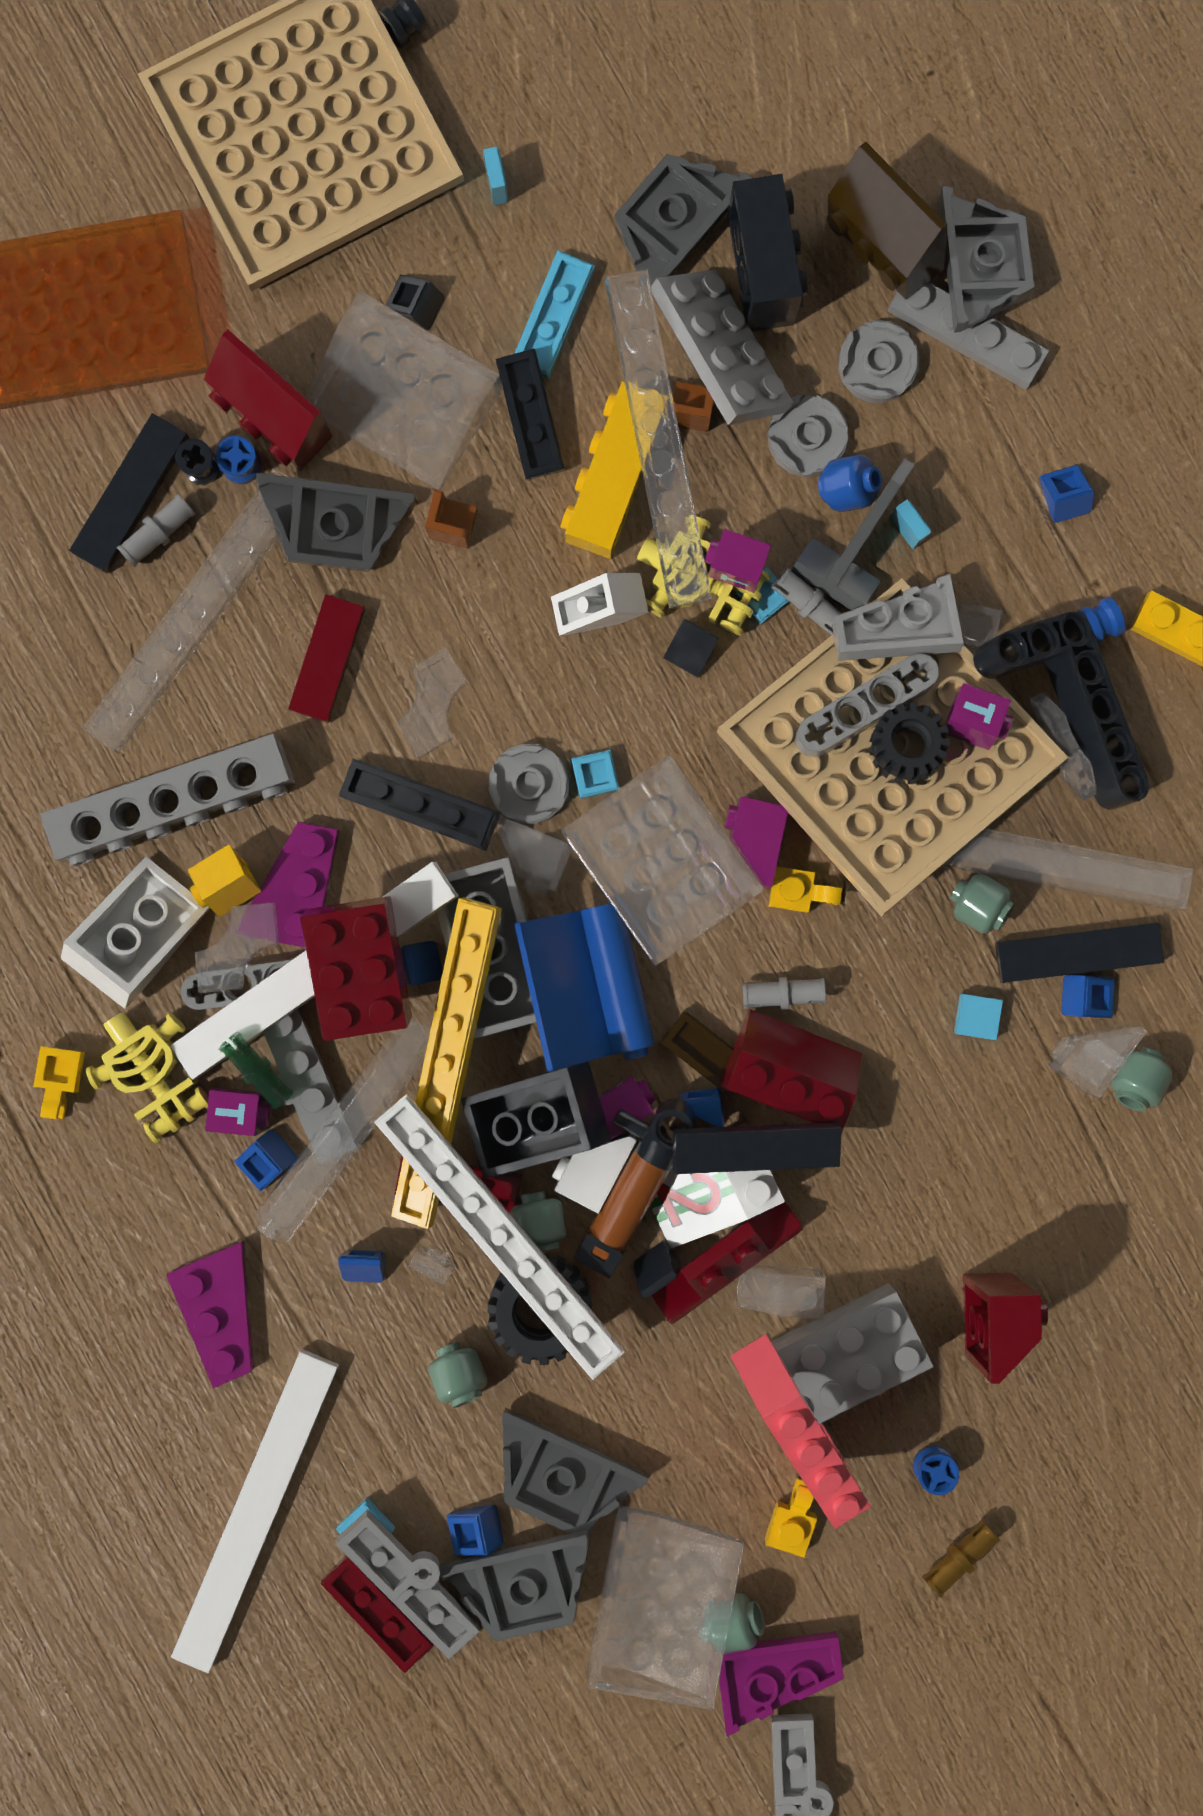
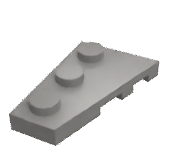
M951 574L939 577L936 583L921 589L915 586L904 590L902 596L889 601L881 602L878 600L835 616L832 625L838 661L911 656L916 653L939 654L961 652L964 644Z

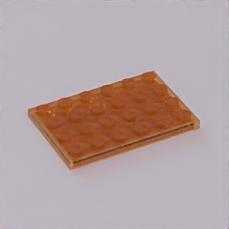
M180 210L0 241V410L206 373L209 367V360L184 217Z

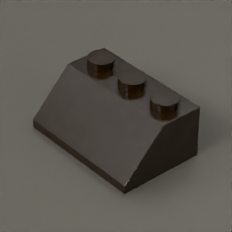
M864 142L859 146L828 195L827 222L836 235L840 237L844 235L851 242L856 255L863 263L867 264L870 262L879 272L882 282L889 290L894 291L896 289L906 300L944 270L948 224L867 142Z

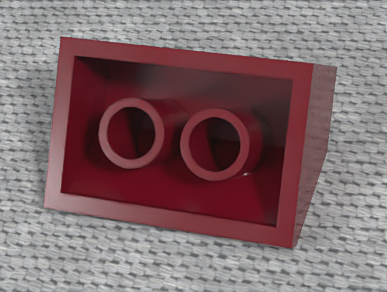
M229 329L223 333L203 378L212 391L208 395L209 399L224 413L227 414L231 409L242 418L238 422L239 426L254 440L262 436L272 446L268 451L283 466L287 467L291 462L298 470L302 471L333 437L321 412Z
M748 1009L720 1085L727 1090L812 1123L838 1122L843 1132L857 1096L862 1053Z
M1012 1273L963 1274L965 1356L991 1384H1000L1042 1340V1326H1047L1048 1323L1047 1303L1044 1299H1041V1295Z

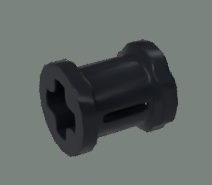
M186 440L176 450L175 459L178 467L187 474L188 479L194 484L204 486L214 482L219 476L220 468L216 463L215 454L202 440ZM202 457L205 459L204 464L196 463L194 468L191 465L193 460L200 462Z

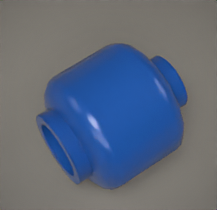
M860 454L829 461L818 480L821 499L838 512L863 509L871 506L882 486V476L879 469L874 466L868 457Z

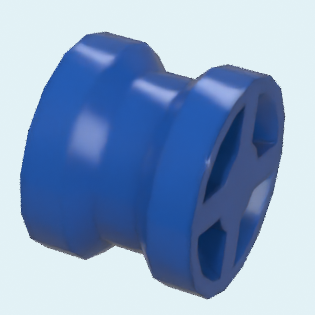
M229 436L217 446L215 453L216 463L230 481L237 484H247L256 479V473H260L262 464L259 454L250 441L241 436ZM243 461H248L247 463H244L239 469V465L242 464Z
M1109 596L1101 599L1098 605L1093 608L1085 606L1077 610V612L1083 614L1088 619L1098 645L1107 636L1117 637L1125 633L1126 627L1123 614L1116 601Z
M936 1445L925 1446L915 1455L913 1472L927 1492L934 1495H945L956 1487L959 1480V1468L944 1448ZM938 1460L940 1461L938 1465H934V1466H930V1465H929V1464L932 1465V1464H934V1463H937Z

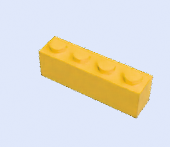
M623 381L617 394L610 392L603 411V416L608 417L603 431L598 429L595 431L589 448V453L594 455L589 469L582 467L575 485V491L580 492L575 507L567 506L560 528L566 530V543L611 559L665 416L667 397Z

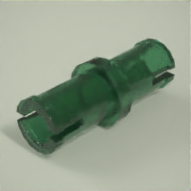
M237 1031L228 1038L239 1049V1052L226 1041L220 1045L218 1050L223 1052L242 1073L241 1080L246 1085L252 1084L273 1110L279 1108L284 1103L273 1090L275 1089L286 1100L292 1096L293 1090L288 1088L270 1068L271 1061L266 1056L261 1058L241 1036L242 1034Z

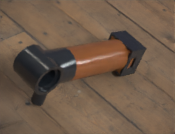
M668 1099L662 1102L656 1109L650 1124L623 1109H619L613 1119L614 1124L641 1139L606 1198L599 1214L590 1223L579 1242L574 1259L609 1279L623 1257L627 1244L672 1169L673 1131L665 1128L662 1121L667 1117L674 1116L683 1122L685 1126L683 1129L694 1128V1112L683 1100Z

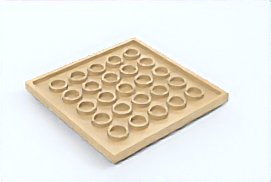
M280 0L138 73L146 92L251 291L464 182V176L371 0Z
M901 578L873 602L878 600L886 602L903 595L904 590L911 587ZM833 634L719 726L717 733L882 917L1064 763L1068 756L995 678L988 679L977 671L973 661L974 655L964 644L961 652L926 654L936 661L939 668V676L932 689L912 701V703H918L917 709L923 710L925 705L932 708L929 714L934 717L938 713L943 718L939 723L942 727L945 725L955 695L963 683L1011 700L1007 715L1012 716L1013 719L1004 740L997 739L992 747L986 750L946 735V739L950 738V746L946 750L948 753L934 774L932 773L924 781L918 779L915 784H908L907 779H903L901 784L894 782L895 776L889 774L885 778L881 774L884 769L881 766L875 768L872 763L875 756H870L869 752L872 742L869 741L877 723L825 755L819 757L804 755L796 745V733L804 719L909 657L898 656L838 661ZM913 666V671L908 679L902 682L904 689L909 682L916 678H920L924 682L927 671L925 669L917 671ZM880 685L873 690V696L878 703L888 705L895 701V693L890 687ZM845 706L838 711L840 720L846 725H856L861 721V714L855 707ZM826 717L829 722L823 730L815 733L811 728L809 729V734L806 738L808 742L815 740L819 745L822 744L823 735L833 728L829 717ZM902 730L894 736L895 749L902 756L914 758L924 752V740L917 732Z

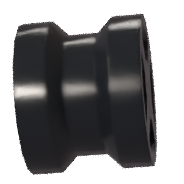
M397 0L396 4L392 7L384 6L378 11L391 39L400 48L408 44L411 35L414 33L421 34L428 29L426 20L414 0Z

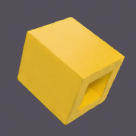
M230 844L188 869L194 883L190 887L194 899L201 908L208 906L219 917L261 892L247 862Z

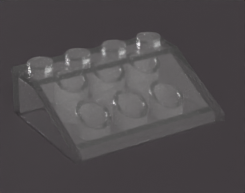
M360 290L338 324L306 399L321 412L327 424L434 489L441 490L502 392V386L498 373Z
M671 755L635 777L561 830L655 966L765 890Z
M619 1506L587 1668L589 1688L713 1710L744 1541L661 1513Z

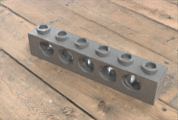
M270 734L40 813L39 815L55 861L70 862L71 867L95 860L94 853L106 849L109 850V853L127 850L133 847L132 840L147 835L148 840H154L172 833L170 828L184 822L187 827L205 823L210 820V813L224 809L226 814L240 811L249 806L248 800L263 796L264 800H271L287 794L286 787L296 783L281 739L275 734ZM246 766H254L256 770L255 781L249 786H241L238 779L240 771ZM214 779L218 787L217 793L213 798L204 800L201 796L200 788L206 780ZM175 792L179 799L178 806L173 812L166 813L162 807L163 798L168 793ZM136 805L140 812L139 820L135 825L128 827L124 821V813L130 806ZM97 818L101 825V831L95 839L90 840L86 835V826L92 819Z

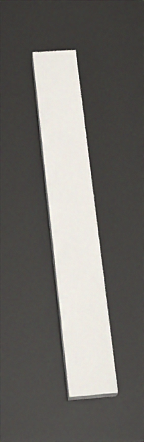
M431 862L383 896H391L398 938L459 897L437 862ZM306 951L170 1045L191 1080L197 1079L315 997Z
M408 1094L374 1121L592 1380L625 1353V1349Z
M304 1349L300 1350L171 1658L209 1674L339 1364Z

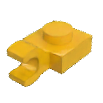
M776 867L768 907L809 913L811 901L838 906L841 902L843 888L814 885L815 872Z
M40 1046L33 1087L45 1088L40 1117L56 1120L58 1118L64 1119L67 1108L66 1092H79L85 1052Z
M797 1477L789 1504L776 1501L764 1540L766 1546L805 1558L817 1522L816 1513L808 1511L814 1497L801 1478Z

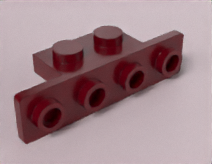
M786 1202L777 1205L743 1223L681 1268L676 1279L651 1296L666 1320L670 1324H674L803 1230V1226Z

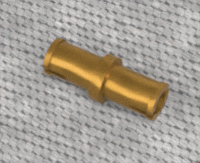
M982 1520L956 1546L952 1543L946 1548L949 1553L926 1575L922 1576L940 1598L966 1572L971 1574L976 1569L973 1565L996 1543L1000 1542L999 1538Z

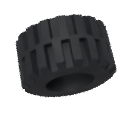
M543 1253L592 1310V1297L589 1293V1285L586 1278L583 1279L581 1277L580 1270L575 1265L571 1267L566 1263V1259L559 1255L556 1259L549 1257L550 1253ZM500 1273L493 1286L487 1313H489L490 1331L494 1330L496 1334L494 1340L499 1347L504 1345L507 1348L506 1354L512 1358L517 1354L523 1357L522 1363L530 1365L531 1360H539L540 1365H549L550 1359L556 1358L557 1362L565 1359L568 1350L549 1328L535 1329L526 1325L519 1318L516 1312V1302L520 1294L507 1278Z

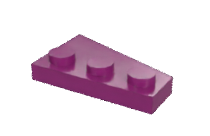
M297 822L261 885V892L255 896L234 934L305 947L300 916L310 908L325 906L340 831Z
M244 1240L166 1274L213 1388L246 1375L254 1369L251 1321L248 1317L247 1277H245Z
M836 1631L760 1641L752 1649L729 1654H721L715 1650L726 1737L740 1731V1726L758 1717L762 1720L774 1714V1709L795 1699L800 1701L844 1679L839 1638Z

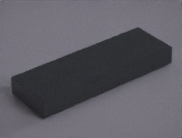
M535 348L497 358L496 363L525 479L528 481L566 471Z

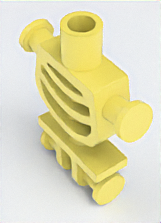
M688 516L686 522L690 525L687 534L677 533L670 548L647 537L640 549L637 560L658 570L653 579V588L657 592L650 601L646 599L648 610L662 618L664 616L662 610L669 601L679 607H691L703 599L708 591H711V593L718 595L719 598L709 615L708 621L716 624L725 606L731 612L726 620H721L720 626L735 635L741 636L743 632L741 626L745 618H751L754 612L748 605L752 598L754 601H760L762 594L759 591L764 581L769 582L771 576L762 570L754 593L708 577L709 572L702 571L700 564L702 552L707 555L710 543L702 540L705 529L710 528L711 523L697 516ZM688 548L695 551L693 565L687 562ZM679 551H681L680 558H677ZM682 576V578H685L679 585L672 589L670 588L678 577ZM692 584L701 587L691 595H682ZM732 591L743 593L740 602L730 597Z
M121 1012L103 1024L116 1046L102 1055L104 1065L97 1068L89 1066L86 1068V1074L95 1090L100 1089L102 1083L110 1079L114 1086L124 1093L152 1089L157 1099L135 1113L134 1116L139 1121L155 1111L158 1112L160 1115L159 1119L153 1123L147 1121L143 1124L149 1138L158 1144L162 1141L161 1136L170 1130L175 1133L181 1129L178 1122L184 1117L188 1122H192L196 1119L195 1113L204 1107L207 1109L209 1096L201 1087L196 1088L195 1094L187 1100L182 1093L199 1082L198 1079L191 1080L189 1077L173 1089H170L167 1082L164 1081L172 1073L179 1060L170 1046L173 1044L170 1039L178 1031L183 1033L186 1030L184 1024L176 1016L168 1012L165 1015L167 1020L159 1028L155 1024H151L137 1031L125 1012ZM156 1041L157 1045L150 1056L147 1055L146 1052ZM127 1052V1055L121 1057L123 1053ZM165 1054L166 1062L161 1071L159 1072L158 1069L155 1068V1064H157ZM132 1061L136 1066L134 1069L121 1070L119 1064ZM141 1073L146 1083L134 1085L127 1081L125 1077ZM170 1101H173L178 1109L174 1113L167 1105Z

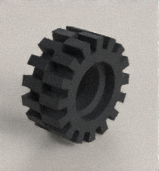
M910 702L908 708H904L902 703L896 705L893 711L891 709L887 710L883 717L879 719L869 741L872 742L869 752L870 756H875L872 762L875 768L881 766L884 769L881 774L885 778L891 774L895 776L894 782L901 784L903 779H907L908 784H915L918 779H921V781L928 779L932 773L936 772L948 753L946 750L950 746V738L946 739V735L949 732L947 725L941 727L939 723L943 718L938 713L932 717L929 714L932 708L926 705L923 710L917 709L918 703ZM902 730L917 732L924 740V752L914 758L902 756L895 749L894 736Z

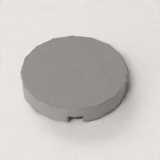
M872 320L864 323L863 326L858 327L847 335L839 352L838 372L843 385L853 396L868 403H886L899 398L910 388L919 369V351L916 344L914 345L913 340L909 337L910 334L902 326L891 321Z
M818 395L816 397L794 396L791 398L793 401L792 406L785 413L772 416L767 434L769 451L776 463L790 474L802 477L819 476L829 461L841 458L844 455L848 442L847 420L840 408L825 397Z
M520 744L507 749L496 760L489 774V792L494 805L506 818L519 824L536 825L550 820L562 809L568 796L569 777L564 763L554 752L539 744Z

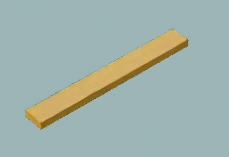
M458 898L415 1101L450 1144L452 1143L502 911L500 907L468 898ZM403 1157L391 1217L428 1229L434 1226L439 1198Z

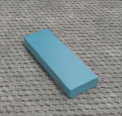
M557 250L515 353L535 348L542 377L548 380L551 377L595 271V265Z

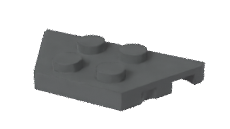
M666 154L616 212L614 222L645 294L651 301L654 297L649 288L657 278L673 276L728 212L733 181L752 179L749 174L740 172L739 176L716 171V166L701 162L693 164L685 158Z
M942 186L939 194L941 218L948 224L945 257L954 332H962L1031 296L1034 290V279L1026 216L1008 209H998L993 203L977 198L974 204L954 196V188Z
M256 473V484L287 562L369 572L414 500L413 493Z
M505 1407L502 1415L505 1504L563 1531L573 1533L586 1529L590 1530L602 1516L609 1515L619 1507L620 1502L638 1487L641 1489L646 1485L649 1479L648 1473Z
M586 1529L493 1551L489 1555H475L441 1563L440 1578L443 1581L448 1579L463 1596L461 1602L471 1614L480 1618L483 1628L495 1641L570 1625L574 1623L577 1615L591 1536L590 1530Z

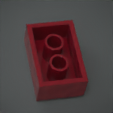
M391 896L306 910L300 916L323 1041L407 1028L412 1019V1012Z

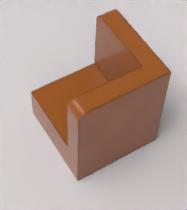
M676 381L668 425L708 432L714 400L706 386Z
M435 489L425 524L429 539L468 549L478 512L477 506L446 499L442 490Z

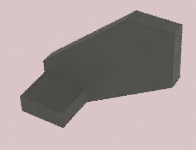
M904 458L842 555L817 539L812 538L791 571L850 610L866 605L880 580L852 563V561L904 483L914 464Z

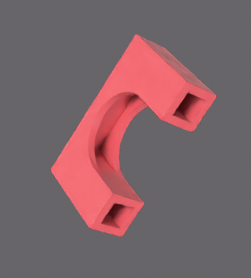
M767 1334L732 1354L730 1357L763 1421L834 1529L869 1509L871 1506L824 1424H819Z

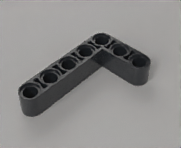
M1076 611L1067 612L1012 629L976 648L973 656L974 666L983 677L988 679L998 678L1045 663L1093 795L1101 807L1113 810L1138 802L1146 797L1149 790L1146 772L1088 619L1083 614Z

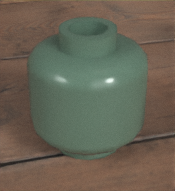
M976 874L969 882L961 879L950 898L951 901L956 903L954 917L982 934L989 933L993 929L1000 931L1015 906V903L1010 901V889L984 874Z
M1150 1048L1126 1052L1121 1057L1110 1082L1112 1090L1116 1093V1100L1125 1107L1140 1112L1146 1111L1147 1108L1159 1106L1173 1078L1171 1068L1164 1062L1165 1057L1158 1051Z
M545 1191L522 1195V1204L514 1206L510 1210V1215L541 1251L560 1248L559 1241L563 1240L567 1235L561 1201L555 1198L546 1199Z
M459 1342L438 1349L436 1351L438 1359L434 1360L428 1367V1373L438 1400L442 1403H451L452 1408H456L482 1397L481 1390L487 1385L488 1380L477 1350L471 1347L461 1349Z
M738 1592L712 1598L707 1603L705 1615L700 1617V1630L704 1641H710L717 1652L729 1654L752 1649L757 1644L758 1637L764 1633V1621L757 1601H751L746 1594Z

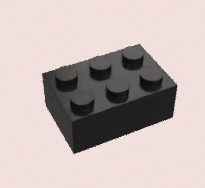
M783 174L733 181L727 217L743 314L752 332L794 325L798 310L803 309V295L808 293L805 269L798 270L796 255L801 254L800 234L798 229L791 228L789 216L794 214L793 193L791 188L785 189Z
M589 1061L461 1098L483 1179L589 1151L612 1142Z

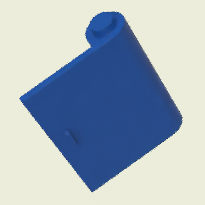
M623 901L514 924L548 1072L613 1054L624 1053L625 1060L649 1055L647 1047L655 1045Z

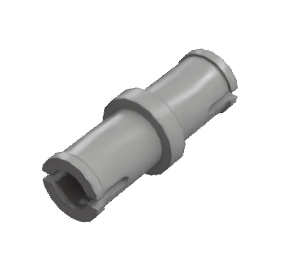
M177 494L152 518L147 516L142 520L144 525L116 548L136 567L160 544L165 546L170 541L168 537L190 517H193L195 513Z
M785 568L774 581L771 588L797 607V613L802 618L808 616L829 633L830 636L833 635L832 625L834 617L843 613L823 598V591L819 588L812 589L795 575L790 568Z
M779 977V981L742 982L744 1009L749 1007L780 1006L781 1010L789 1009V1005L826 1004L824 978L787 981V977Z

